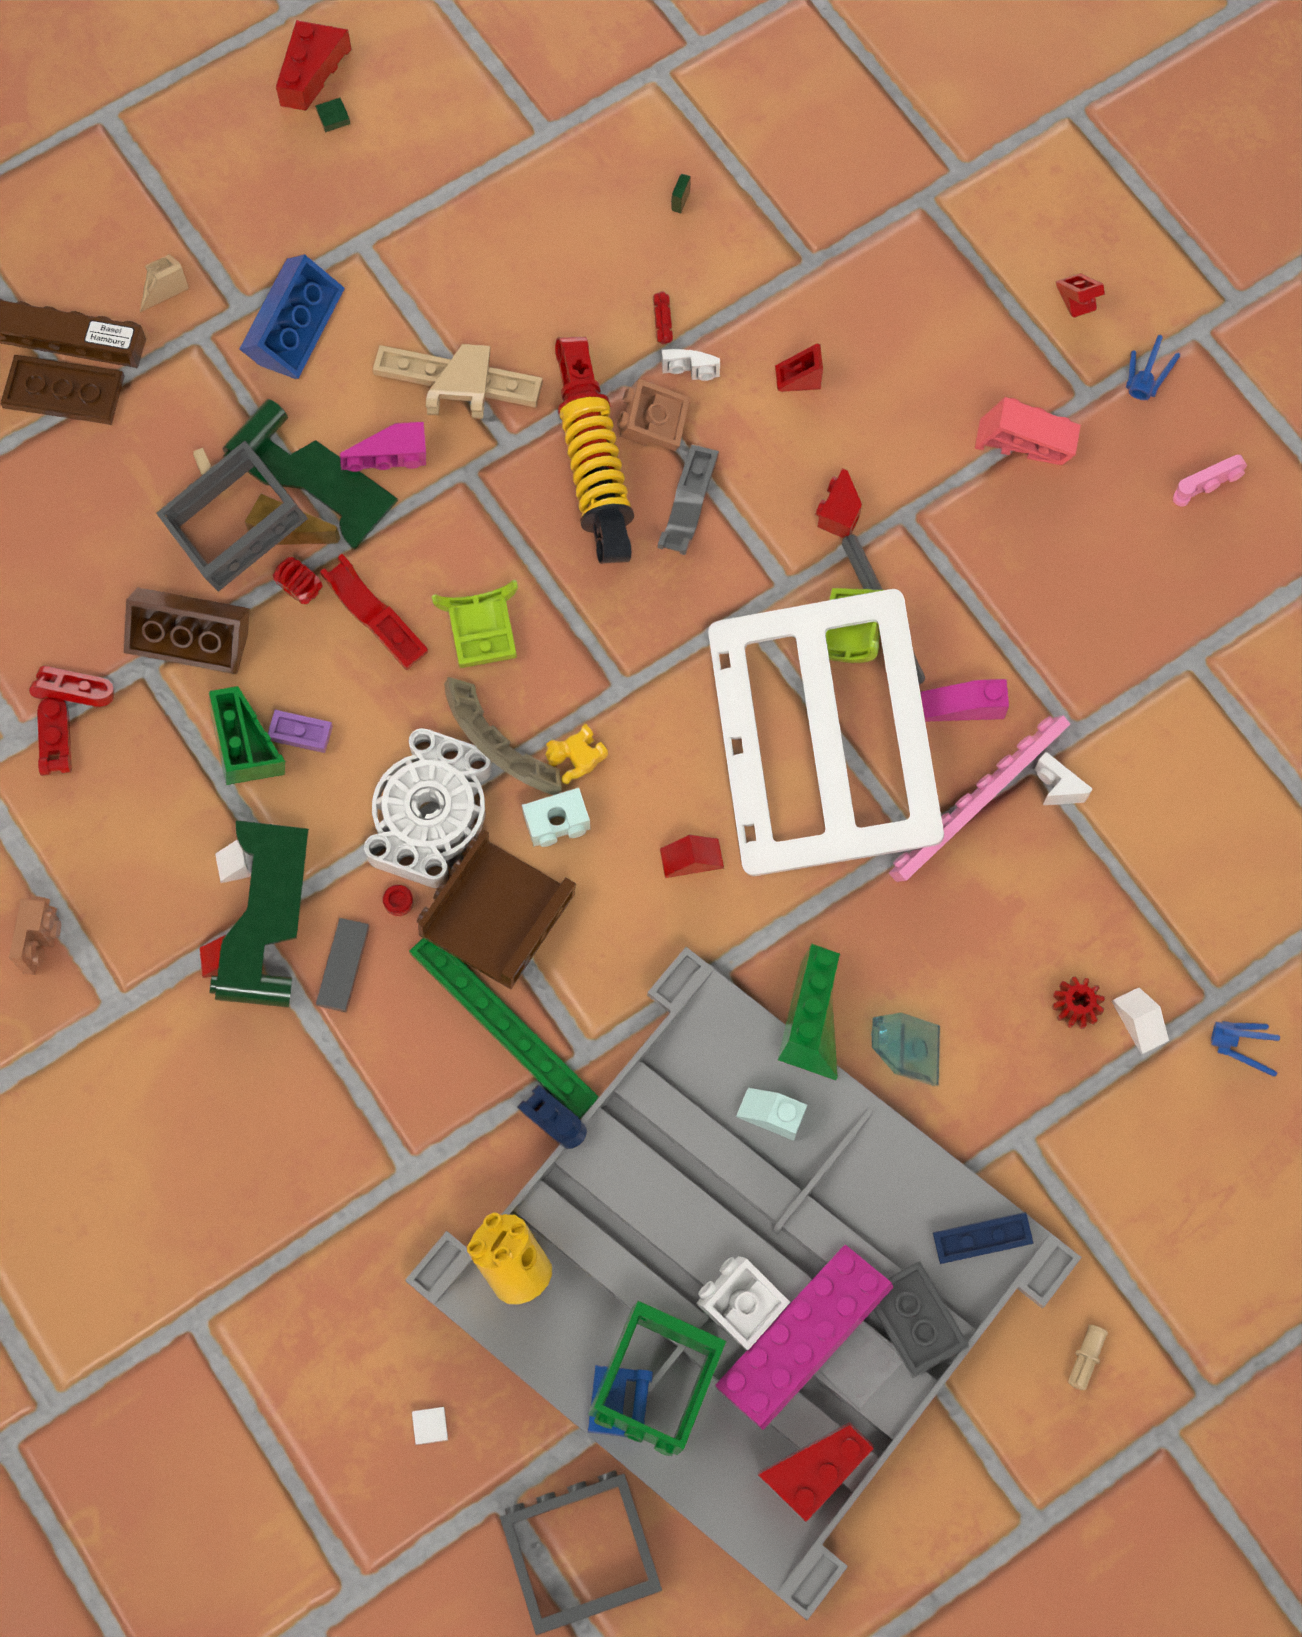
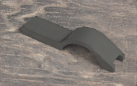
M691 445L676 489L670 518L665 531L661 533L657 548H668L686 555L699 522L703 502L719 451Z

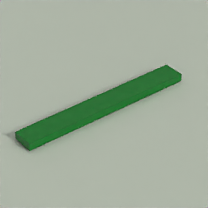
M422 938L409 950L410 955L558 1102L580 1120L599 1096L460 959L428 940Z

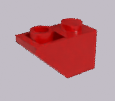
M842 468L838 478L832 477L827 492L830 494L826 501L823 499L820 501L815 515L819 516L818 528L845 538L852 534L860 518L862 503L848 470Z

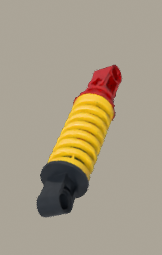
M558 337L555 342V355L562 378L563 388L561 389V396L564 401L558 407V414L562 420V428L565 432V442L568 446L567 453L571 459L570 468L574 473L573 482L576 486V496L579 499L578 507L582 513L580 519L581 527L587 532L594 533L596 554L600 564L629 562L632 549L626 526L633 521L634 511L627 499L628 490L623 485L625 476L620 471L622 462L617 458L619 448L614 444L617 438L615 433L611 431L614 424L612 419L609 418L611 412L609 398L604 394H600V385L594 378L587 338Z

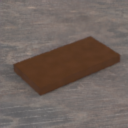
M14 355L0 404L5 409L112 425L125 375L123 371Z

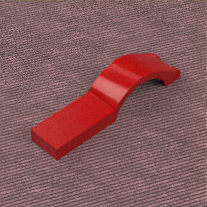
M343 554L339 555L338 560L340 564L330 572L324 568L320 571V574L347 610L376 636L405 670H408L426 655L429 649L390 606L385 605L373 595L359 578L348 559Z

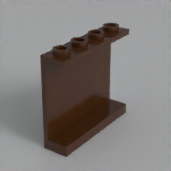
M483 830L478 838L476 836L473 837L466 849L467 855L462 861L457 860L450 871L451 878L446 885L442 883L437 888L433 896L435 900L430 908L425 907L417 918L419 936L511 990L574 897L576 883L566 877L561 884L490 843L489 832Z

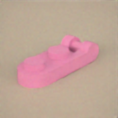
M1235 455L1181 480L1173 495V502L1181 507L1186 506L1191 497L1204 491L1205 493H1210L1227 480L1230 482L1238 480L1245 474L1246 462L1241 455Z

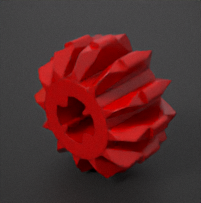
M288 557L282 561L272 575L276 584L301 604H309L317 597L323 587L319 577L294 557Z
M1076 976L1071 978L1070 984L1062 981L1059 985L1060 990H1056L1053 994L1057 1002L1053 1003L1052 1009L1062 1011L1057 1017L1059 1021L1065 1017L1069 1019L1067 1023L1068 1028H1072L1076 1021L1080 1029H1084L1087 1026V1022L1094 1025L1098 1021L1096 1015H1102L1104 1012V1008L1099 1004L1104 1002L1105 997L1095 995L1100 987L1099 985H1094L1090 988L1088 986L1089 978H1085L1081 984ZM1080 999L1084 1003L1083 1005L1080 1004L1078 1006H1075L1073 1004L1074 1000L1078 1001Z

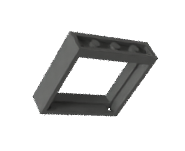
M246 441L233 449L221 461L212 466L205 474L190 484L183 492L156 513L203 577L218 592L308 519ZM255 466L284 503L208 564L180 526Z
M616 1470L598 1476L599 1482L587 1486L586 1481L576 1483L567 1487V1494L556 1497L555 1492L536 1498L537 1504L525 1508L524 1503L513 1505L505 1509L506 1515L500 1517L536 1635L662 1591L625 1474L618 1475ZM619 1488L648 1581L542 1618L513 1524Z

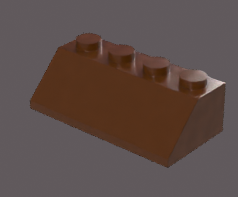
M137 587L126 599L124 653L237 674L248 637L250 608Z

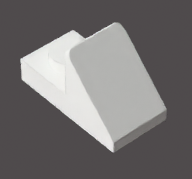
M1045 752L1038 760L1034 769L1038 777L1044 783L1055 786L1047 795L1043 805L1084 803L1088 799L1092 788L1050 754Z
M237 840L215 853L221 883L251 877L253 856L245 853Z

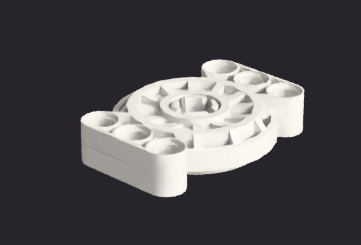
M420 728L413 731L409 736L412 756L405 757L393 764L382 775L375 788L372 799V816L378 834L367 838L364 850L371 866L428 887L438 888L440 884H446L449 879L446 861L466 851L472 838L477 837L483 827L486 815L485 797L480 782L490 777L492 774L491 760L475 745ZM421 742L430 743V746L425 750L416 748ZM450 751L458 753L454 759L449 760L443 757ZM475 761H483L486 763L484 767L480 769H474L471 767L472 763H474ZM477 793L480 798V806L475 805L474 796ZM425 802H435L440 806V810L437 809L434 813L426 814L425 818L422 817L419 808ZM378 809L382 810L384 817L380 823L378 820ZM478 818L477 823H476L475 827L473 828L474 821H475V819ZM376 847L386 848V852L383 855H372V851ZM410 856L414 858L413 863L408 866L399 864L400 860L404 857ZM433 866L442 868L441 873L436 876L427 874V871Z

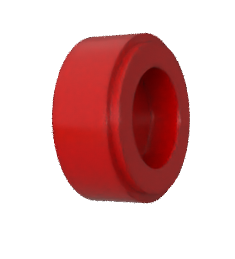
M393 885L383 895L384 907L393 916L406 915L413 907L412 893L403 885Z

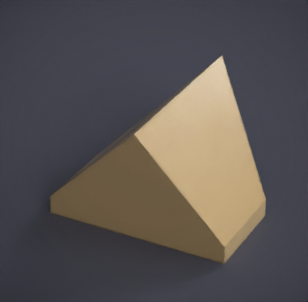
M170 254L145 266L147 275L140 312L189 289L180 263Z

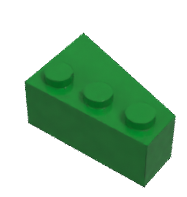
M239 686L209 691V708L226 785L285 775L286 761L276 750L269 734L261 726L257 715Z

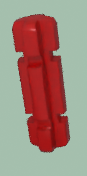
M660 291L653 296L654 306H657L654 307L656 329H659L656 331L657 342H660L661 345H666L673 341V332L670 330L672 329L671 310L668 307L670 306V298L664 291Z

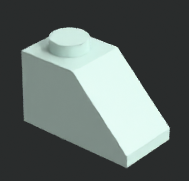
M748 1088L736 1117L794 1141L805 1115L807 1104L780 1093Z

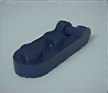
M537 1085L532 1090L533 1094L526 1102L523 1100L517 1108L562 1147L573 1149L579 1146L586 1138L587 1127L575 1114L548 1094L540 1085ZM543 1102L544 1105L536 1112L535 1109Z

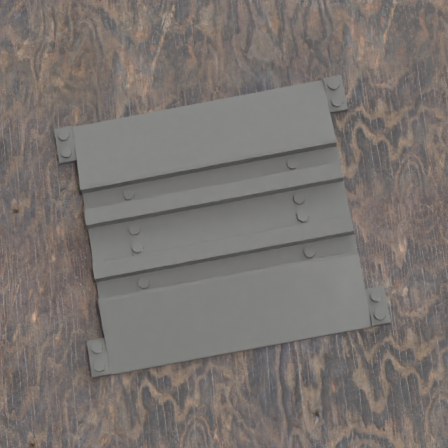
M685 947L647 992V996L668 1011L669 1015L582 1117L581 1121L587 1127V1135L584 1141L573 1149H566L559 1145L501 1214L516 1215L523 1219L552 1264V1277L545 1290L533 1300L518 1305L507 1304L498 1299L467 1252V1247L448 1231L443 1234L405 1281L772 1590L805 1620H808L848 1567L822 1545L1015 1290L1018 1289L1039 1307L1044 1308L1082 1257L1027 1215L1034 1244L940 1264L933 1232L1018 1214L1023 1211L838 1065V1078L835 1081L777 1060L786 1025L689 948ZM748 1088L780 1093L807 1104L805 1115L794 1141L736 1117ZM844 1245H847L887 1279L920 1261L969 1344L967 1349L912 1379L873 1310L764 1430L759 1428L715 1387V1384L747 1351L696 1304L701 1299L698 1295L700 1289L709 1281L716 1282L722 1275L719 1271L720 1267L727 1259L731 1257L736 1259L738 1256L747 1258L790 1303ZM637 1301L643 1302L726 1341L686 1446L678 1455H663L654 1449L655 1445L644 1440L639 1443L627 1437L588 1433L590 1417L588 1412L591 1408L595 1365L608 1367L630 1311ZM637 1324L619 1368L641 1369L653 1372L652 1383H649L645 1425L674 1438L706 1355ZM626 1381L623 1415L632 1418L636 1386V1382ZM850 1422L874 1445V1449L812 1517L805 1522L758 1476V1473L767 1466L778 1462L791 1453L813 1443V1441Z

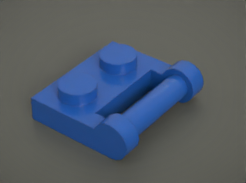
M595 1365L591 1405L607 1366ZM619 1368L604 1406L623 1414L626 1381L636 1382L632 1419L645 1424L649 1383H652L653 1372L641 1369ZM589 1417L588 1433L625 1437V1431L614 1426L612 1429L602 1427L594 1422V1417Z

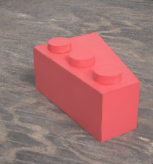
M1004 397L980 419L975 449L983 450L985 445L1002 449L1001 454L1010 455L1011 451L1028 454L1027 459L1063 465L1076 455L1081 425L1071 422L1066 417H1058L1047 413L1042 408L1025 405L1015 398Z

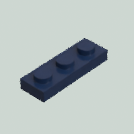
M1026 1212L933 1232L940 1264L1034 1244Z

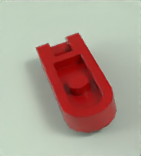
M41 666L36 674L37 680L33 681L29 688L30 694L38 699H43L47 696L94 707L107 706L114 699V687L109 680L49 666Z
M47 697L40 702L37 709L39 773L41 776L50 775L54 771H61L62 774L71 773L69 710L63 700ZM60 754L59 759L51 760V755Z

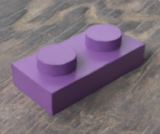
M275 710L268 734L273 742L325 753L333 725L332 722Z

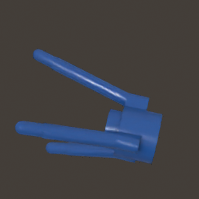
M1158 335L1145 370L1139 371L1136 375L1137 353L1135 350L1131 352L1129 378L1126 388L1129 389V394L1136 399L1148 400L1150 396L1155 397L1159 386L1180 357V353H1176L1157 380L1154 381V375L1151 373L1163 339L1162 335Z
M1215 1021L1211 1045L1218 1046L1217 1053L1231 1056L1273 1077L1277 1075L1276 1071L1230 1049L1231 1046L1237 1047L1239 1037L1279 1041V1035L1245 1031L1267 1030L1269 1028L1268 1024L1231 1023L1226 1021L1221 1023Z

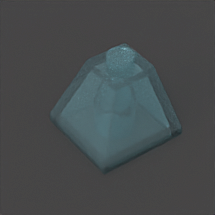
M904 1013L873 1017L872 1048L894 1074L932 1086H938L940 1025Z

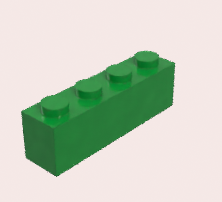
M811 943L800 963L777 1060L836 1081L838 1074L832 995L840 953Z

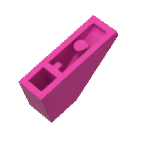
M1007 679L975 680L920 692L925 722L1004 719L1009 708Z

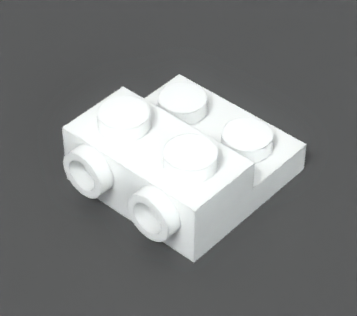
M738 1256L734 1259L731 1257L720 1267L719 1271L722 1275L716 1282L709 1281L700 1289L698 1295L701 1299L696 1304L744 1349L749 1350L787 1307L790 1301L747 1258Z

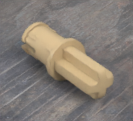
M1095 1325L1088 1326L1081 1349L1076 1350L1075 1353L1078 1357L1068 1380L1072 1387L1079 1390L1087 1388L1095 1364L1100 1363L1098 1357L1106 1336H1108L1106 1330Z

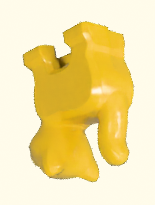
M587 724L582 726L581 731L569 736L565 741L550 740L546 744L545 756L549 761V765L555 767L563 763L566 758H569L574 766V769L567 771L562 776L561 781L564 784H569L571 780L592 772L597 764L608 756V750L602 742L596 744L595 748L589 746V744L594 742L592 737L594 734Z

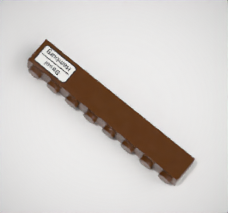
M0 298V344L138 368L146 337L141 325L135 322L114 321L105 316H86L77 311L64 312L50 306L42 308L31 306L22 301L14 303Z

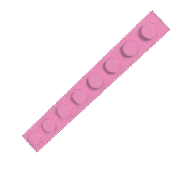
M1064 715L1054 718L1049 716L1041 721L1037 726L1038 732L1032 737L1029 735L1017 744L1019 750L1012 756L1009 754L1001 759L996 765L999 769L992 775L987 774L976 783L978 788L971 795L967 793L961 797L955 804L957 808L951 814L946 813L941 816L944 830L942 842L936 846L914 849L909 854L905 852L893 862L895 867L889 872L891 877L896 882L907 881L1070 725Z

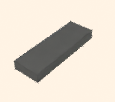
M339 918L317 997V1006L347 1013L370 928L369 924Z

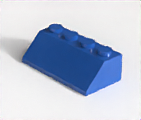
M305 254L286 259L239 350L262 367L298 379L345 288Z

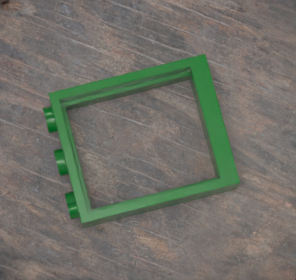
M637 1301L630 1311L588 1415L594 1417V1422L602 1427L612 1429L614 1426L625 1431L624 1436L630 1440L639 1443L644 1440L655 1445L654 1449L663 1455H678L686 1446L726 1341L643 1302ZM637 1324L706 1355L674 1438L604 1406Z

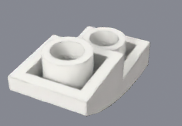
M662 350L663 373L680 374L691 370L692 380L708 381L720 377V358L693 350Z

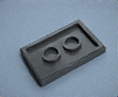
M920 1261L888 1278L894 1288L873 1310L912 1379L969 1347Z

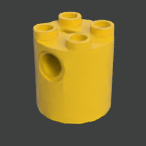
M498 1213L487 1215L483 1220V1224L473 1234L467 1246V1252L498 1299L507 1304L518 1305L533 1300L545 1290L552 1277V1264L525 1221L516 1215H500Z

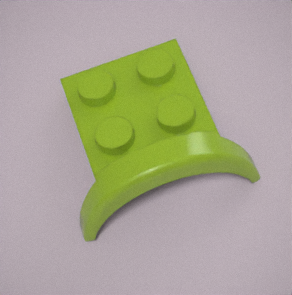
M512 580L507 585L494 591L474 596L442 597L437 594L432 595L434 606L449 612L460 668L517 658L506 601L513 597L518 590L517 580Z
M832 588L830 600L883 590ZM868 622L828 630L826 632L829 660L845 663H865L874 660L879 650V624L877 622Z

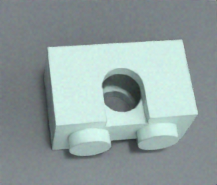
M579 788L522 805L523 815L533 846H551L558 841V837L568 834L569 838H577L584 835L587 830H590V819ZM556 816L565 819L564 823L558 826L552 825L549 821Z

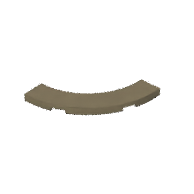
M448 677L444 686L449 707L459 726L471 742L488 759L516 779L548 794H559L562 790L560 769L541 762L527 753L523 756L509 746L510 741L494 725L489 726L483 717L484 711L479 703L475 685Z

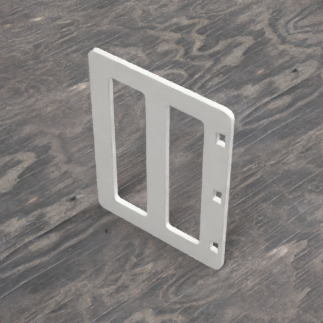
M883 590L719 620L711 624L708 634L742 867L748 875L760 876L936 846L942 842L944 830L904 596L899 590ZM877 622L879 624L910 817L904 821L859 828L855 823L826 632L840 627ZM795 637L826 829L821 835L776 842L773 839L745 648L748 644ZM729 653L731 667L721 670L719 654ZM732 739H742L743 753L734 755ZM754 825L756 841L747 843L744 826Z

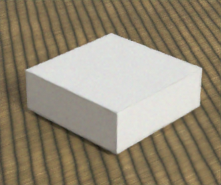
M444 1407L412 1412L416 1445L448 1441Z

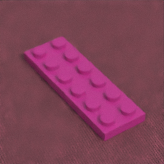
M844 1245L774 1320L752 1347L715 1384V1387L759 1428L764 1430L894 1288L892 1282L847 1245Z

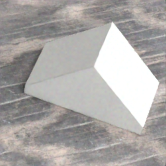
M1134 989L1111 1001L1141 1055L1169 1041L1160 1006L1142 989Z

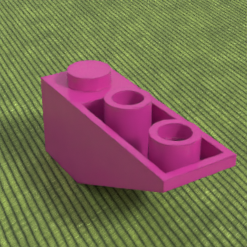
M424 422L395 423L340 453L341 470L357 472L369 468L388 470L392 467L414 469L426 465Z

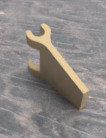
M461 345L428 391L426 398L427 415H439L440 399L471 401L472 418L483 419L490 346Z

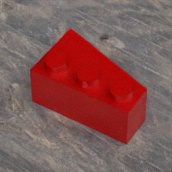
M296 20L276 84L280 106L304 111L309 108L323 89L326 79L338 69L337 64L344 55H348L352 50L348 29Z
M848 1422L813 1441V1443L760 1470L758 1476L807 1522L874 1449V1445Z

